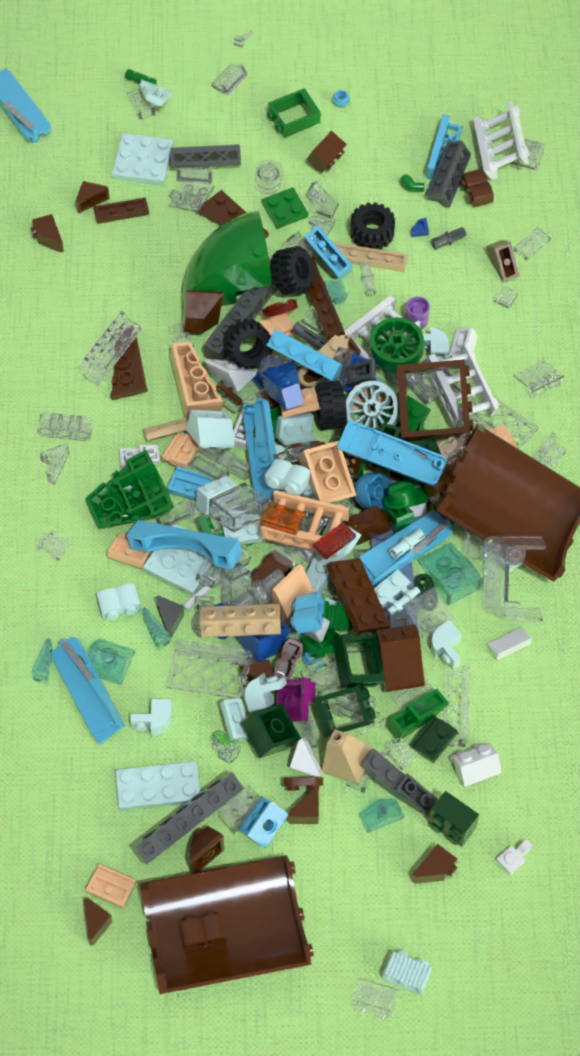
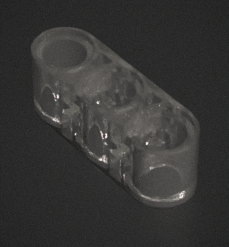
M41 413L37 433L40 436L87 441L91 438L93 419L78 415Z

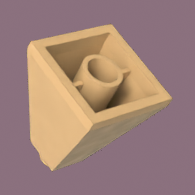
M334 729L327 743L322 771L337 778L359 784L365 772V769L360 764L373 747L350 734Z

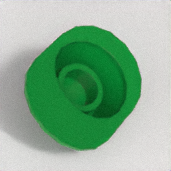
M397 481L388 488V494L383 501L387 508L402 509L423 504L429 497L426 490L415 487L407 481Z

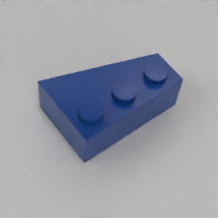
M294 360L277 367H269L261 373L266 394L286 410L304 404Z

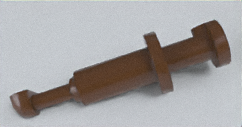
M222 380L219 381L216 388H220L224 392L223 396L225 398L229 397L237 405L243 407V400L233 392V388H227Z

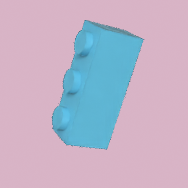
M318 225L304 236L306 244L338 281H341L353 271L352 264Z

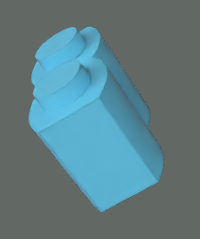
M320 592L297 595L295 602H293L292 627L296 629L298 634L321 630L324 599Z

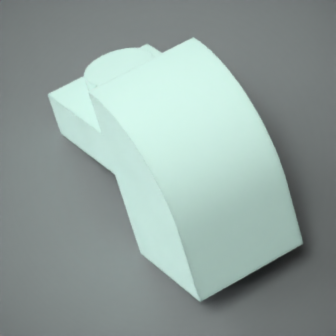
M430 328V334L423 333L425 341L424 350H429L430 355L435 354L440 361L448 359L449 340L446 334L436 328Z
M450 620L434 631L431 653L434 659L441 655L442 661L452 669H455L459 666L461 657L453 647L460 643L461 633Z
M262 673L253 679L245 689V701L248 711L254 712L271 706L274 702L270 691L283 688L287 684L285 676L278 678L277 675L266 678L265 673Z
M151 699V714H131V729L137 731L150 729L151 737L166 732L172 722V699Z

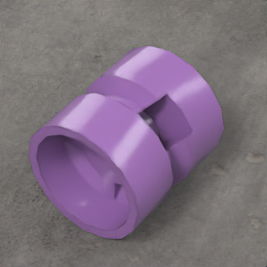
M416 296L410 298L406 304L405 319L414 323L419 320L421 322L420 329L425 328L429 320L430 304L427 299Z

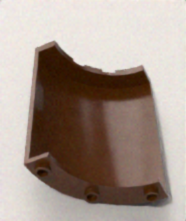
M477 423L464 443L466 448L462 456L457 455L441 489V492L444 494L443 497L440 496L438 498L436 510L555 582L565 572L566 554L574 541L572 539L580 524V487Z
M288 855L140 883L145 917L150 918V922L146 923L159 995L311 965L310 957L314 956L312 944H308L302 924V921L305 920L303 908L298 907L292 874H296L293 861L290 862ZM210 912L222 914L227 943L194 951H185L180 922L190 916L202 918Z

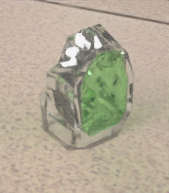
M219 730L213 731L209 736V742L212 749L217 753L218 758L228 764L235 761L242 747L238 740L230 741L228 733Z

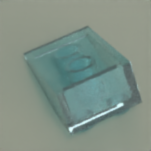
M451 542L417 559L424 572L433 579L436 590L447 606L481 588L482 577L473 564Z

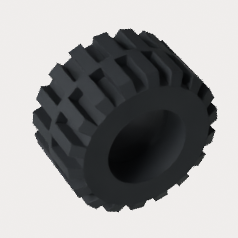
M368 202L366 205L361 204L359 208L354 210V213L351 215L350 236L355 244L358 243L357 246L381 250L383 246L387 247L389 242H392L395 231V218L393 212H390L389 207L385 208L384 204L378 205V202H374V204ZM372 224L379 226V228L372 229L366 226Z
M301 246L280 249L273 253L270 260L271 277L273 284H275L276 289L280 293L287 295L304 292L311 288L315 276L311 256L307 253L306 249H303Z
M246 318L243 319V322L238 320L236 325L232 323L230 325L231 329H227L225 332L227 337L224 336L223 338L225 342L223 347L229 358L240 368L249 369L251 366L252 369H255L258 364L260 366L264 365L262 362L264 360L268 361V355H271L273 352L270 347L266 346L271 338L269 332L260 322H256L254 319L249 321ZM250 336L256 337V343L252 349L240 351V345L244 339Z
M340 381L316 383L315 391L320 407L316 412L322 430L345 427L347 423V408L342 384Z

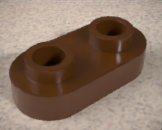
M323 777L283 778V787H287V791H298L299 787H307V790H313L317 787L320 790L319 786H324Z

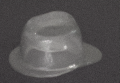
M266 160L258 164L254 176V186L260 193L273 194L280 189L284 173L282 165L273 160Z

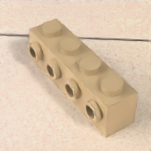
M280 604L201 607V637L281 634Z

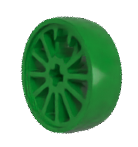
M400 317L385 319L379 322L371 332L369 338L371 358L375 359V363H378V366L384 370L397 372V365L419 363L424 353L425 341L423 333L414 322ZM395 330H401V332L395 333ZM405 332L409 333L406 337H404Z

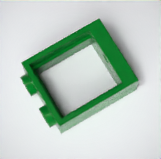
M305 88L268 103L267 116L270 121L274 122L277 132H280L284 138L321 122V112ZM301 105L307 116L285 124L278 113Z

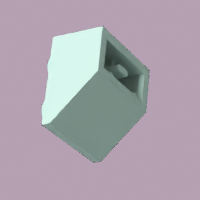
M190 410L186 431L199 447L234 448L232 419L225 411Z

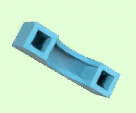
M277 329L274 330L266 345L332 381H336L344 366Z

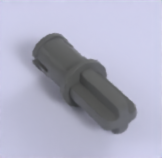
M464 227L451 232L446 231L445 234L431 239L432 246L436 250L448 244L452 245L453 241L465 237L466 231Z

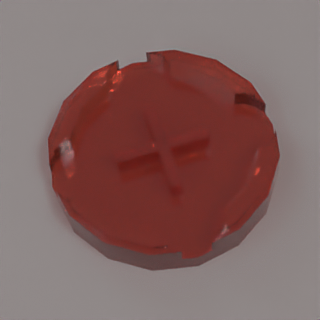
M290 299L287 301L288 304L277 302L262 309L263 317L276 316L298 308L297 300Z

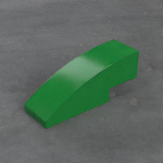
M435 689L407 705L402 712L391 717L386 727L396 740L400 741L427 723L433 715L440 713L449 705V702L438 689Z

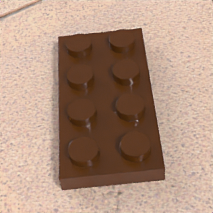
M361 559L329 562L326 567L355 633L374 632L389 628V621Z

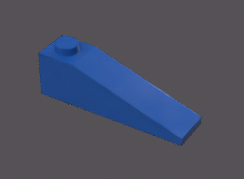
M228 599L214 606H238L244 604ZM281 621V634L235 637L244 649L259 662L277 653L291 632V629Z

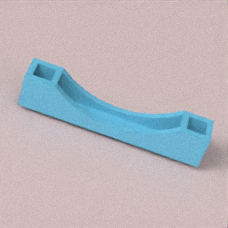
M137 520L127 534L130 547L133 550L151 552L166 548L189 549L205 555L214 566L233 569L242 556L239 539Z

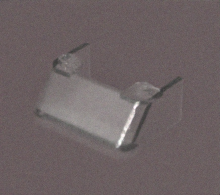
M493 536L484 541L481 605L485 612L510 621H543L539 607H522L516 601H508L509 565L522 563L526 556V550H546L542 537Z

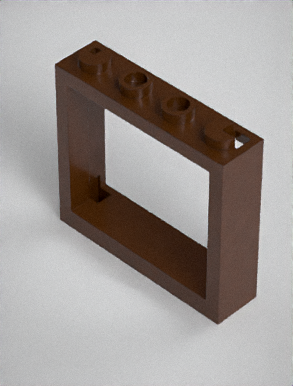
M465 359L397 365L402 440L413 442L431 438L442 440L469 437L470 431L474 429L473 419H469V413H473L472 401H468V395L471 394V384L467 383L466 377L470 376L469 365L465 364ZM460 369L464 427L410 432L406 374Z

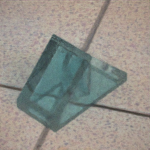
M378 799L359 813L367 833L405 818L397 799Z

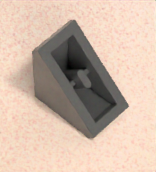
M371 358L348 366L347 385H359L366 381H376L375 359Z
M156 596V606L168 638H172L184 616V606L164 597Z

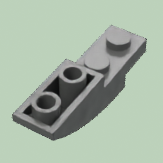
M374 748L369 751L360 764L373 776L372 779L377 784L423 815H427L438 800L408 773H402Z

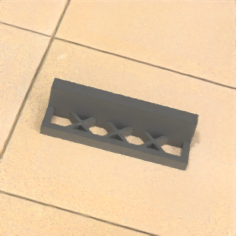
M462 140L447 142L426 193L428 199H440L445 208L451 206L462 179V173L465 172L471 157V153Z
M240 144L170 148L171 168L241 165Z

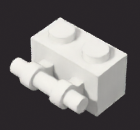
M478 743L468 750H459L456 754L449 756L451 763L455 765L457 777L464 787L502 773L498 753L490 743L481 745Z

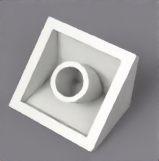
M207 358L205 360L213 380L216 382L222 380L226 387H232L237 392L256 375V371L245 369L244 367L240 368L232 360Z

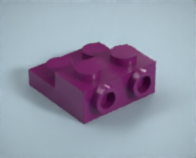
M299 678V681L287 679V684L283 688L276 690V705L283 703L293 723L308 722L309 703H315L316 682H311V678Z

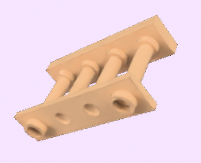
M274 490V504H277L271 523L263 522L262 539L316 552L318 551L314 547L322 542V552L334 553L332 556H337L338 549L337 551L328 549L325 540L330 535H336L337 532L335 531L338 530L341 520H349V508L340 504H330L289 494L285 491ZM285 507L296 509L291 525L288 528L279 526ZM303 511L314 513L308 532L297 530ZM322 515L333 518L326 537L316 535Z

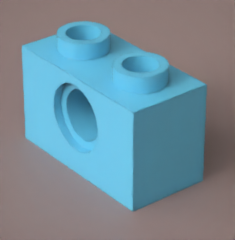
M262 796L239 828V831L265 848L272 841L278 828L284 824L288 813Z

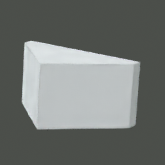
M305 736L298 741L290 768L318 777L323 774V771Z

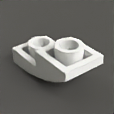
M139 445L138 449H119L120 469L126 466L125 462L129 458L144 450L148 451L154 464L159 463L158 445Z

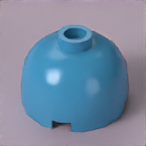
M373 472L360 476L354 485L356 502L364 509L372 506H378L382 509L384 506L383 500L385 494H388L389 488L387 477Z

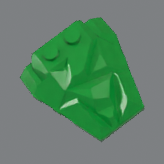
M147 450L129 458L122 470L119 472L116 470L112 473L113 478L107 483H101L85 498L99 529L157 517L174 508L167 488Z

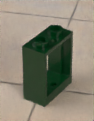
M368 633L358 634L357 636L343 634L333 642L341 689L364 684V687H376L385 682L376 635L369 636ZM364 646L369 674H351L347 647Z
M364 684L314 698L325 737L331 736L334 729L346 732L375 723V711L373 707H370L368 701L370 694L367 687H364ZM356 692L364 721L336 728L328 699Z

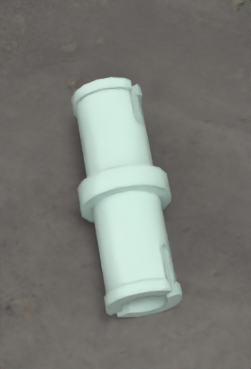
M416 529L409 536L401 538L398 544L389 549L391 557L397 559L406 551H411L417 543L425 539L423 531Z

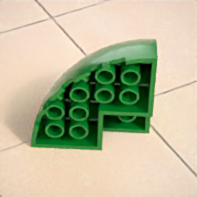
M259 211L245 213L225 222L201 243L191 259L183 285V310L186 290L223 292L221 304L223 306L237 302V291L272 286L269 255Z

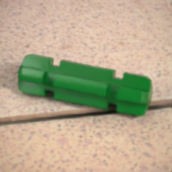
M127 69L125 72V78L128 80L133 79L134 82L139 84L141 80H145L157 85V80L152 77L149 78V76L139 72L134 73L135 71Z

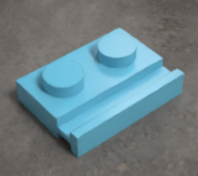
M176 466L167 491L168 493L196 501L198 487L201 488V486L212 482V477Z

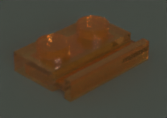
M269 502V506L266 507L260 518L259 525L297 535L303 520L306 518V512Z

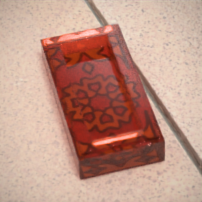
M342 522L313 543V548L327 560L354 540L356 534Z

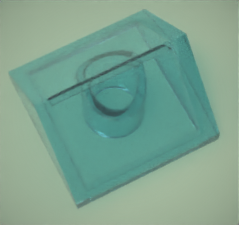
M98 638L90 646L88 656L100 679L121 685L136 651L135 649Z

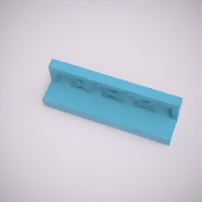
M443 114L427 167V179H432L440 161L439 158L442 157L445 149L444 144L454 140L459 141L463 126L449 123L450 115ZM448 129L458 132L457 134L450 136L447 131Z

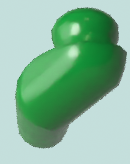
M404 174L401 177V184L407 191H424V183H415L408 174Z

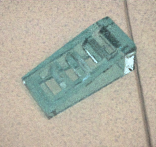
M144 607L142 609L143 620L156 648L160 651L170 643V635L151 612Z
M49 638L46 639L32 669L33 679L43 684H48L52 660L53 646L52 640Z

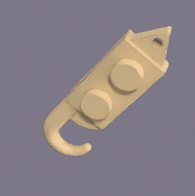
M350 334L334 335L318 352L336 361L348 350L349 347L347 345ZM303 365L298 371L300 384L304 387H312L316 384V381L309 383L304 380V375L311 369Z

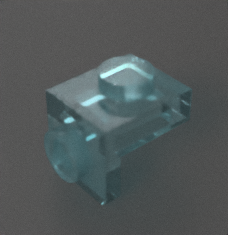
M343 279L325 280L324 284L334 305L344 303L348 297V292L345 293Z

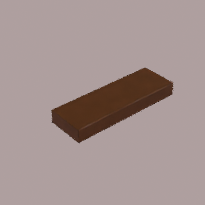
M146 197L94 206L97 224L149 215Z

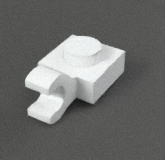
M526 839L516 850L513 846H510L496 859V862L511 876L525 864L526 860L523 856L532 849V844Z

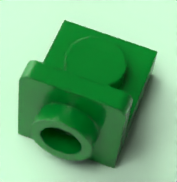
M206 515L198 517L203 533L218 536L224 533L223 529L212 533L211 529L214 526L211 518H206Z

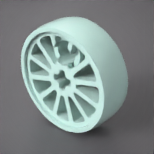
M363 382L353 388L346 399L347 421L352 420L361 423L368 417L365 426L369 427L373 419L374 429H378L377 418L382 424L383 422L385 423L381 415L391 418L387 424L397 426L400 421L399 396L392 387L383 382ZM370 389L371 392L370 400L364 393V391ZM385 393V401L379 403L378 396ZM360 394L366 400L365 403L356 400ZM391 399H392V400H393V405L388 406V405L390 404V402H391ZM357 403L363 406V409L353 410L354 404ZM371 406L375 407V412L370 409ZM394 409L392 415L383 412L384 410ZM365 413L357 420L354 419V414Z

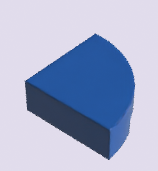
M426 217L419 219L412 227L411 237L429 235Z

